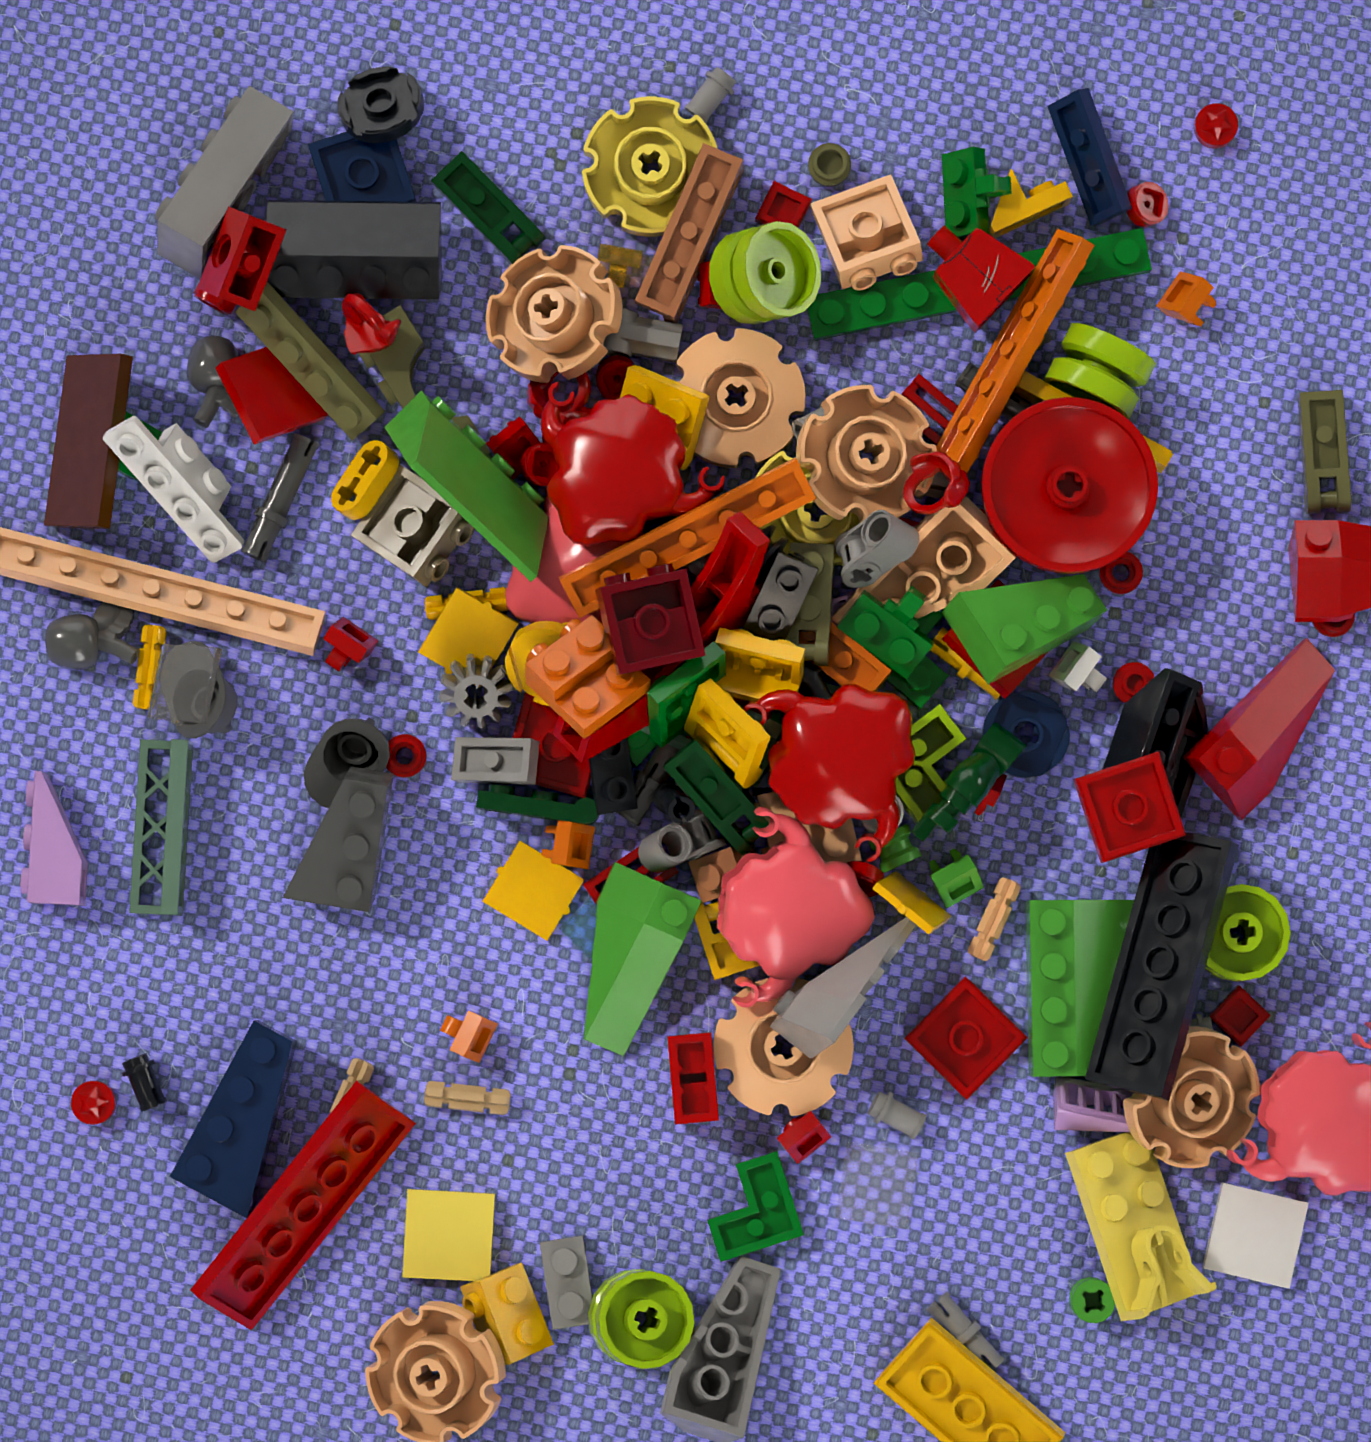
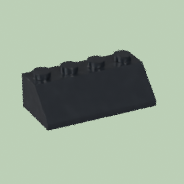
M268 200L266 221L287 229L267 280L282 298H344L347 294L356 293L361 294L365 299H439L442 289L441 202Z

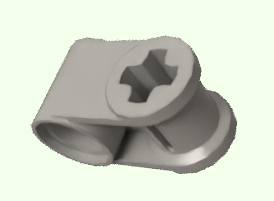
M877 510L849 531L842 533L836 538L834 545L836 553L842 557L844 565L841 571L843 583L852 588L869 586L875 583L883 574L901 562L908 560L918 547L919 533L917 529L885 510Z
M697 809L690 821L687 822L682 816V824L673 822L645 837L639 845L638 855L645 868L651 872L660 873L688 860L693 861L727 844L724 839L718 838L711 821L700 809ZM662 842L667 846L669 855L663 850Z

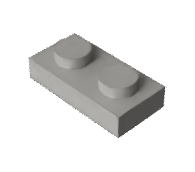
M455 737L451 780L458 783L535 785L540 742L532 738Z
M580 1235L539 1242L552 1329L588 1325V1311L593 1295L584 1236Z

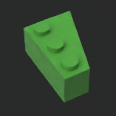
M1080 574L959 592L941 613L989 685L1089 630L1107 611V608L1086 576Z

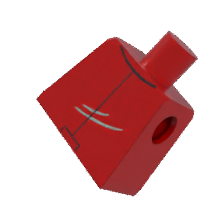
M944 225L927 243L944 260L936 269L933 279L975 333L1032 275L1035 266L1030 261L979 228H976L962 242Z

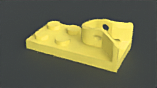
M1122 1132L1065 1153L1121 1321L1142 1319L1149 1316L1152 1311L1194 1295L1206 1294L1216 1290V1282L1210 1283L1191 1262L1190 1253L1186 1247L1157 1158L1154 1157V1149L1148 1150L1135 1141L1130 1132Z

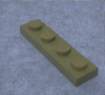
M266 282L256 311L242 306L235 311L352 441L385 412L268 282Z

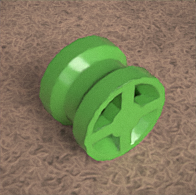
M908 824L897 828L894 837L882 848V852L879 855L881 859L879 868L883 874L922 856L919 848L913 846L909 839L911 832ZM869 841L868 844L871 850L876 852L875 844Z
M1097 1277L1082 1278L1070 1290L1069 1303L1071 1309L1080 1319L1087 1323H1099L1111 1316L1115 1308V1302L1109 1285Z

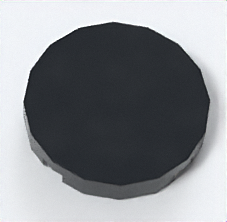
M389 66L370 68L355 75L348 82L349 87L345 90L344 94L341 91L338 97V115L346 132L359 141L374 144L391 142L406 135L418 124L424 111V97L415 77L409 73L407 75L399 73L397 68Z

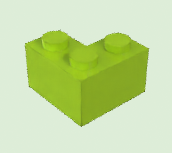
M941 704L912 724L911 741L915 750L914 764L896 778V796L900 798L903 808L916 824L933 802L936 804L941 802L942 798L939 795L947 786L932 765L966 740Z

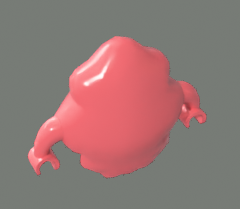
M547 494L543 507L549 519L538 575L530 582L513 566L505 592L507 609L517 619L529 623L555 621L562 624L573 619H579L559 577L627 542L607 541L591 546L573 543L563 532L558 511L548 499ZM600 609L579 619L583 622L593 615L603 625Z
M758 807L754 810V813L759 816H769V825L765 828L753 827L752 829L764 838L774 835L779 830L784 835L785 841L777 843L763 855L756 853L745 854L732 870L722 875L721 892L718 898V930L728 940L731 949L739 959L757 961L764 973L769 976L768 980L761 986H756L748 977L742 976L735 979L736 985L751 988L750 993L746 997H733V1000L744 1008L751 1007L756 1002H769L783 996L787 990L792 988L795 979L806 972L813 964L835 965L843 960L852 945L870 930L875 918L873 902L859 886L855 871L845 862L823 861L819 852L811 844L807 829L798 820L787 815L774 814L766 807Z
M1365 1022L1366 1027L1371 1030V1022ZM1352 1034V1041L1356 1046L1371 1049V1040L1366 1043L1359 1034ZM1338 1051L1296 1052L1286 1063L1279 1066L1270 1078L1260 1085L1261 1103L1258 1108L1257 1118L1259 1123L1268 1131L1267 1152L1270 1158L1266 1160L1258 1159V1147L1253 1141L1240 1138V1141L1247 1147L1246 1156L1240 1159L1234 1151L1228 1149L1227 1157L1231 1162L1242 1165L1252 1176L1264 1181H1281L1287 1177H1310L1314 1185L1324 1195L1337 1196L1348 1191L1371 1192V1064L1348 1063L1346 1058Z

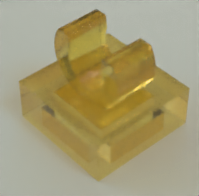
M600 243L597 259L601 263L610 265L608 278L619 288L624 289L628 268L641 270L644 252Z

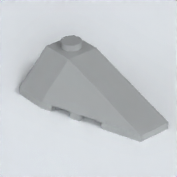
M904 918L808 982L795 993L787 990L773 1008V1011L778 1016L770 1027L810 1059L834 1044L867 999L864 995L884 974L885 970L881 968V965L884 962L886 964L890 962L898 953L916 924L909 918Z
M744 1256L738 1257L693 1331L690 1342L672 1366L660 1414L683 1432L714 1442H733L744 1438L781 1268Z

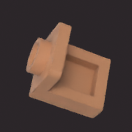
M733 846L688 862L700 899L702 900L701 902L705 903L719 898L722 875L732 870L743 857ZM754 848L747 853V854H749V853H756V854H758V853L755 851Z

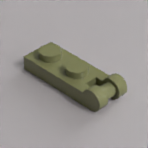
M1343 390L1300 392L1297 398L1306 514H1320L1321 509L1335 508L1336 512H1350L1351 488ZM1334 479V491L1320 492V480Z
M790 542V551L801 554L805 558L803 562L817 567L818 572L786 640L794 643L797 647L805 648L804 661H814L815 666H828L835 545ZM800 632L816 633L815 644L799 643Z

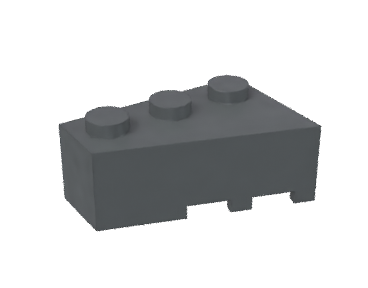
M350 767L282 898L364 912L370 911L376 896L393 773Z

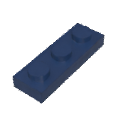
M1089 88L1078 89L1048 105L1049 113L1090 226L1101 225L1133 209Z

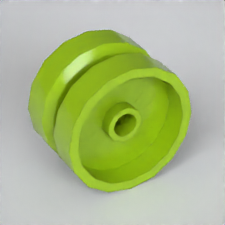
M775 221L726 235L715 247L710 260L709 282L716 302L726 315L739 323L756 325L774 319L791 317L806 311L815 301L821 285V263L816 247L804 231L791 223Z
M1071 323L1061 343V347L1068 357L1054 358L1044 381L1072 397L1090 399L1105 404L1120 412L1127 419H1130L1139 400V397L1131 387L1145 386L1156 363L1145 352L1119 337L1089 325Z
M1239 884L1227 888L1205 971L1216 978L1236 982L1263 977L1279 965L1288 951L1291 930L1287 913L1277 898L1260 887ZM1238 925L1244 930V937L1239 942H1237L1238 938H1231L1230 929L1238 927Z
M644 1269L623 1270L604 1280L593 1294L588 1311L590 1333L598 1348L613 1361L640 1369L662 1367L676 1359L690 1342L695 1324L693 1305L684 1288L668 1275ZM638 1311L645 1313V1321L640 1326H638L640 1322L635 1321Z

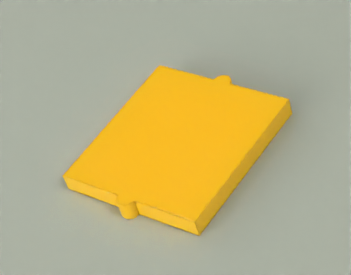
M456 587L418 653L444 667L446 674L453 673L450 666L454 660L460 662L465 668L467 667L468 654H474L475 665H481L483 658L489 655L492 657L491 670L519 622L493 608L491 601L486 600L483 602Z
M519 840L504 867L500 866L497 868V874L499 875L482 902L548 941L563 915L570 913L569 905L583 884L584 879L561 865L552 864L550 858L542 856L540 852Z
M897 871L878 881L872 888L893 905L899 913L909 918L928 935L947 923L951 917L948 912L930 899L925 892L919 890Z

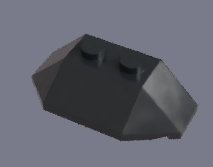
M1164 668L1124 704L1103 769L1159 751L1181 818L1196 772L1184 760L1183 756L1208 733L1206 709L1201 697L1203 694L1202 682L1172 669Z

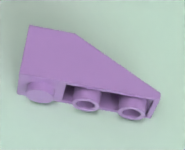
M35 771L34 781H28L26 787V806L32 807L31 824H25L23 833L24 850H30L29 868H23L21 872V893L27 894L28 903L86 906L88 861L49 775L42 771Z

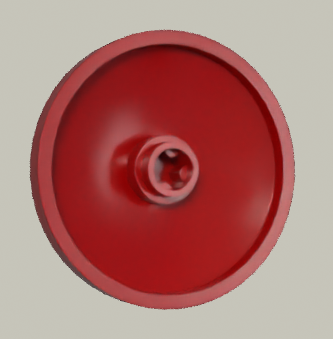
M1078 397L1054 398L1034 404L1021 411L998 433L987 453L982 470V503L994 533L1019 559L1049 572L1061 574L1085 573L1097 570L1116 561L1128 552L1143 535L1151 521L1157 502V468L1145 438L1135 425L1120 412L1090 399Z

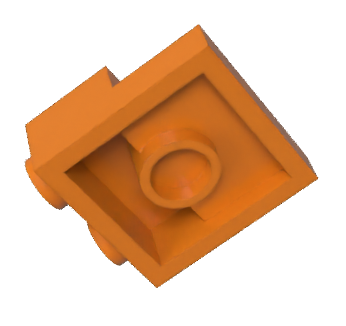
M593 615L583 622L579 619L571 620L563 627L560 639L549 647L545 643L538 644L530 651L526 658V684L584 739L646 694L651 687V679L641 670L617 675L608 632H604L603 625Z

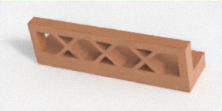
M703 143L635 298V304L663 315L665 322L678 323L697 276L700 273V264L704 263L744 172L743 159Z

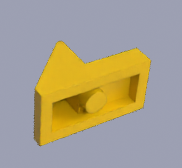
M1010 169L1008 176L1011 177L1012 194L1000 196L989 228V235L996 239L1068 206L1073 196L1066 181L1055 186L1052 180L1042 183L1029 191L1031 197L1026 199L1013 170Z

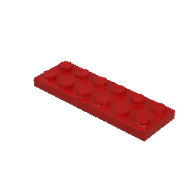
M356 1080L190 1290L201 1301L252 1331L416 1123Z

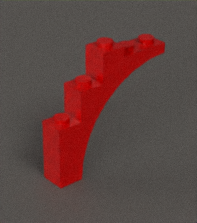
M741 512L727 518L718 543L703 570L691 586L704 648L713 641L715 642L719 628L734 630L744 626L760 591L756 587L755 582L770 539ZM684 661L641 671L651 679L652 685L659 677L663 675L669 676L682 666ZM647 693L585 739L559 715L553 735L583 763L649 725Z

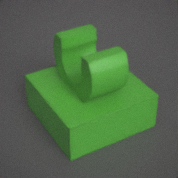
M954 848L949 851L954 862L941 869L935 860L929 862L932 871L930 877L946 909L984 888L977 868L967 854L962 857L960 852Z

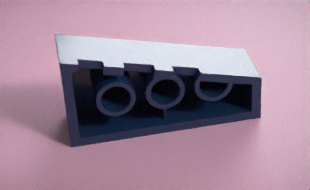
M259 1020L253 1021L169 1177L245 1218L251 1214L255 1208L256 1197L263 1177L266 1158L277 1123V1116L297 1040Z

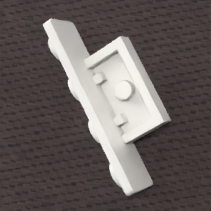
M136 416L128 418L105 432L103 436L105 443L210 562L216 563L243 547L245 540L219 511L232 486L227 482L224 474L213 466L200 451L196 442L190 436H187L177 423L165 429L159 440L152 435Z

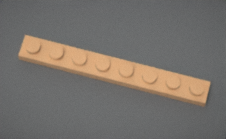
M0 527V575L314 656L325 621V611Z

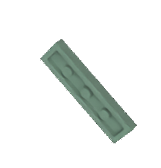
M140 739L129 913L183 916L194 744L189 740L171 739V741ZM150 749L170 750L169 772L160 780L149 768ZM149 775L156 784L147 791ZM167 781H168V789H167L166 786L164 785ZM158 789H161L167 796L166 816L156 823L146 811V802ZM145 818L153 826L146 834ZM166 824V828H165V832H164V830L162 829V827ZM158 832L165 840L164 859L154 867L145 857L143 851L144 843ZM144 863L150 869V871L142 877V867ZM162 868H163V876H162L161 873L159 872V870L162 869ZM155 875L162 883L161 906L140 905L141 886Z

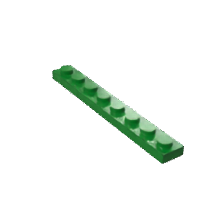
M1143 228L1086 239L1094 247L1086 260L1084 268L1079 272L1070 289L1150 273L1152 268ZM1046 248L1018 254L1030 261L1036 268ZM936 270L875 282L871 287L861 291L850 287L817 294L815 301L807 308L813 341L958 311L933 279ZM1030 277L1006 302L1018 300Z

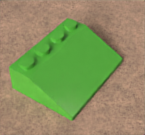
M421 390L384 428L408 465L532 582L538 575L549 519L540 506L545 499L529 482L526 481L520 486L511 477L516 471L500 454L496 453L491 458L482 449L486 442L470 425L467 424L461 429L452 420L456 415L455 411L440 396H437L432 401Z
M1029 900L1025 902L1029 1076H1086L1134 900Z

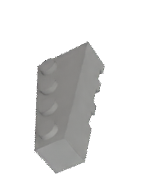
M248 86L241 98L238 96L232 98L224 112L223 118L226 120L218 131L212 129L208 133L201 146L202 156L195 165L190 162L185 167L178 180L180 188L173 198L167 196L156 211L158 255L201 279L206 266L207 254L212 245H214L228 206L239 211L245 209L256 187V181L253 180V177L256 174L262 178L266 174L292 131L294 111L251 86Z

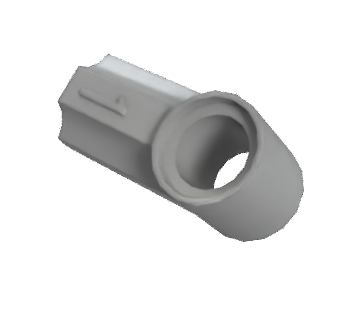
M623 309L619 332L616 334L611 333L604 339V346L608 349L606 355H620L627 358L636 355L677 363L683 325L639 317L638 313Z

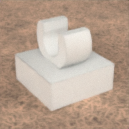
M1074 641L1048 675L1060 686L1073 691H1077L1082 685L1088 690L1091 688L1094 692H1098L1107 679L1094 668L1102 656L1090 646Z

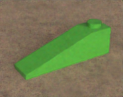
M614 862L596 904V927L594 943L592 944V967L587 994L584 1040L621 1056L625 1055L684 942L702 900Z

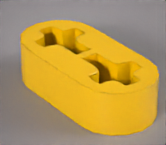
M379 440L369 441L364 444L334 487L331 495L332 506L351 520H359L367 516L396 474L399 467L398 454ZM377 459H379L380 462H379V464L376 466V465L374 464V462H375ZM355 495L356 499L353 502L350 501L351 497Z

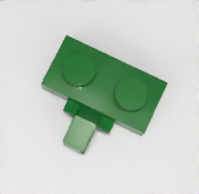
M973 146L941 154L945 226L960 240L966 239L976 228L982 229L989 234V199L1012 194L1011 177H1000L996 174L988 175L985 148Z
M913 586L909 588L898 603L889 598L883 604L866 590H863L837 624L838 629L905 679L909 677L933 647L934 641L916 629L921 621L915 618L914 615L925 602L923 599L926 596Z

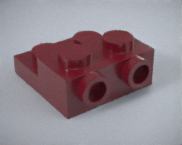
M670 563L648 568V577L631 580L630 572L604 578L605 586L595 590L604 632H608L617 675L706 656L687 569L674 571L673 564Z

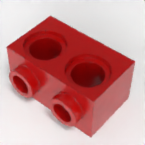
M711 1032L667 1036L675 1125L719 1121Z

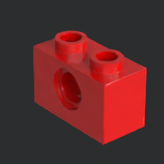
M228 206L197 288L223 300L256 311L287 229Z

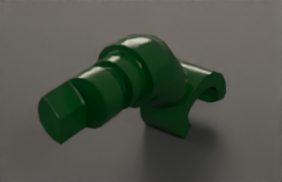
M996 721L976 744L972 754L956 766L946 778L944 783L947 786L939 795L942 798L939 804L933 802L910 832L922 842L926 840L936 826L950 834L959 823L955 819L959 813L965 815L972 806L977 808L990 792L997 778L1012 765L1027 745Z

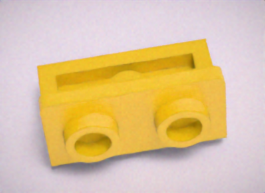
M719 628L715 643L725 651L726 676L716 682V684L723 691L728 692L732 697L748 701H757L767 693L776 690L790 689L799 691L804 675L805 648L797 647L794 643L787 640L779 639L773 641L757 637L742 629L728 630Z
M522 1262L513 1264L480 1280L466 1283L460 1287L463 1294V1308L475 1315L473 1323L477 1331L484 1332L487 1329L492 1331L502 1350L505 1365L517 1362L554 1345Z

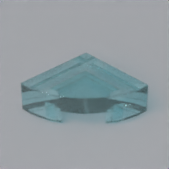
M590 897L559 927L589 959L592 955V944L594 943L596 927V905Z

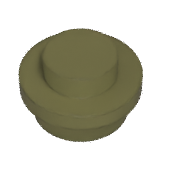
M825 143L812 151L808 161V170L813 180L818 184L826 187L837 186L847 179L851 170V159L848 152L840 145Z

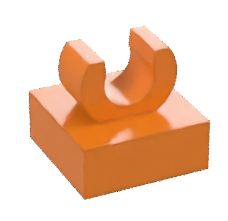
M1180 271L1156 307L1166 316L1183 320L1196 326H1202L1204 322L1196 315V312L1202 304L1211 308L1216 306L1215 299L1209 295L1214 287L1203 277Z
M557 820V826H546V833L555 834L553 850L542 849L541 855L550 858L552 864L589 870L595 827Z
M468 1010L463 1021L447 1015L440 1031L455 1038L450 1051L480 1063L498 1023Z

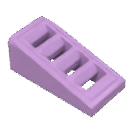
M1055 1077L1053 1091L1054 1130L1130 1132L1125 1115H1121V1106H1123L1124 1099L1131 1097L1134 1092L1074 1078ZM1087 1105H1094L1095 1109L1087 1108ZM1104 1105L1111 1106L1112 1113L1104 1111Z

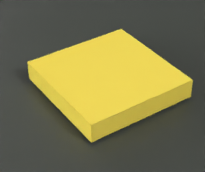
M407 1189L402 1277L477 1281L491 1275L495 1193Z

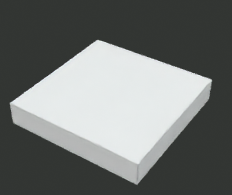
M1221 1182L1202 1268L1290 1289L1309 1203Z

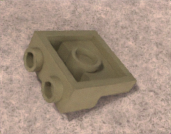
M400 464L396 474L372 510L360 520L351 536L427 588L431 581L437 582L444 577L449 568V560L447 558L456 545L463 546L470 540L474 527L422 478Z

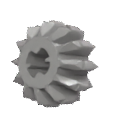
M470 653L467 655V667L464 668L460 662L454 660L450 666L454 675L443 674L441 676V684L447 689L439 692V699L441 702L450 703L446 708L448 717H453L462 712L460 725L466 727L471 717L477 718L478 728L482 729L485 727L486 715L498 722L501 720V712L498 707L510 708L511 698L505 694L513 690V685L510 680H501L506 674L505 666L500 665L490 670L492 657L489 655L483 658L481 665H475V656ZM475 684L476 689H478L479 684L484 686V696L477 698L476 693H474L473 698L468 696V686Z

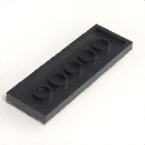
M1185 832L1186 836L1148 849L1085 1076L1086 1080L1093 1083L1169 1101L1239 848V845L1233 841Z

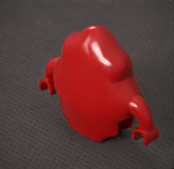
M555 382L550 386L548 390L549 400L541 416V432L545 441L552 447L558 470L551 477L546 488L548 499L558 511L563 532L573 543L591 546L607 541H632L641 534L646 521L670 515L679 517L710 501L723 491L725 476L721 477L720 482L716 486H708L703 481L709 473V467H705L699 474V490L694 493L684 492V484L679 469L685 462L686 448L678 435L675 419L661 413L653 405L642 402L630 394L616 400H599L595 403L588 416L572 419L564 425L560 420L559 414L573 407L575 402L574 391L570 393L567 400L560 402L554 399V395L559 389V382Z
M844 684L829 699L804 696L797 691L783 689L769 692L759 700L748 703L743 710L747 712L750 708L759 709L762 713V720L759 723L762 726L767 722L770 711L780 710L785 713L782 720V739L777 741L768 752L771 769L769 785L780 796L784 805L794 812L802 824H818L830 829L839 828L849 818L860 820L875 818L877 821V831L875 834L865 833L861 835L856 842L855 848L859 847L864 841H872L876 846V852L871 854L866 861L872 862L876 860L881 854L882 848L894 837L900 820L899 809L895 802L896 778L914 764L915 750L911 741L912 713L907 701L894 693L869 691L857 684Z

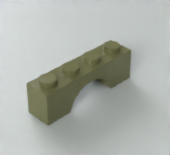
M400 305L383 315V318L387 321L401 320V325L393 344L379 352L358 354L367 369L376 366L384 380L377 383L390 406L398 402L403 409L415 397L412 384L413 371L417 360L426 348ZM468 415L452 418L461 429L468 424L479 434ZM485 444L482 449L492 458V454Z

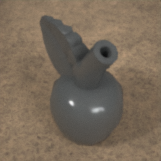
M211 335L196 341L187 362V378L189 383L198 392L205 393L203 403L193 419L195 423L204 428L209 427L220 406L230 416L240 418L215 369L221 362L240 355L230 339L221 336Z
M103 602L96 609L93 618L85 614H74L52 621L48 625L45 634L46 652L49 660L64 668L85 670L97 664L100 651L115 655L129 664H133L140 650L121 639L131 628L130 624L133 623L134 610Z

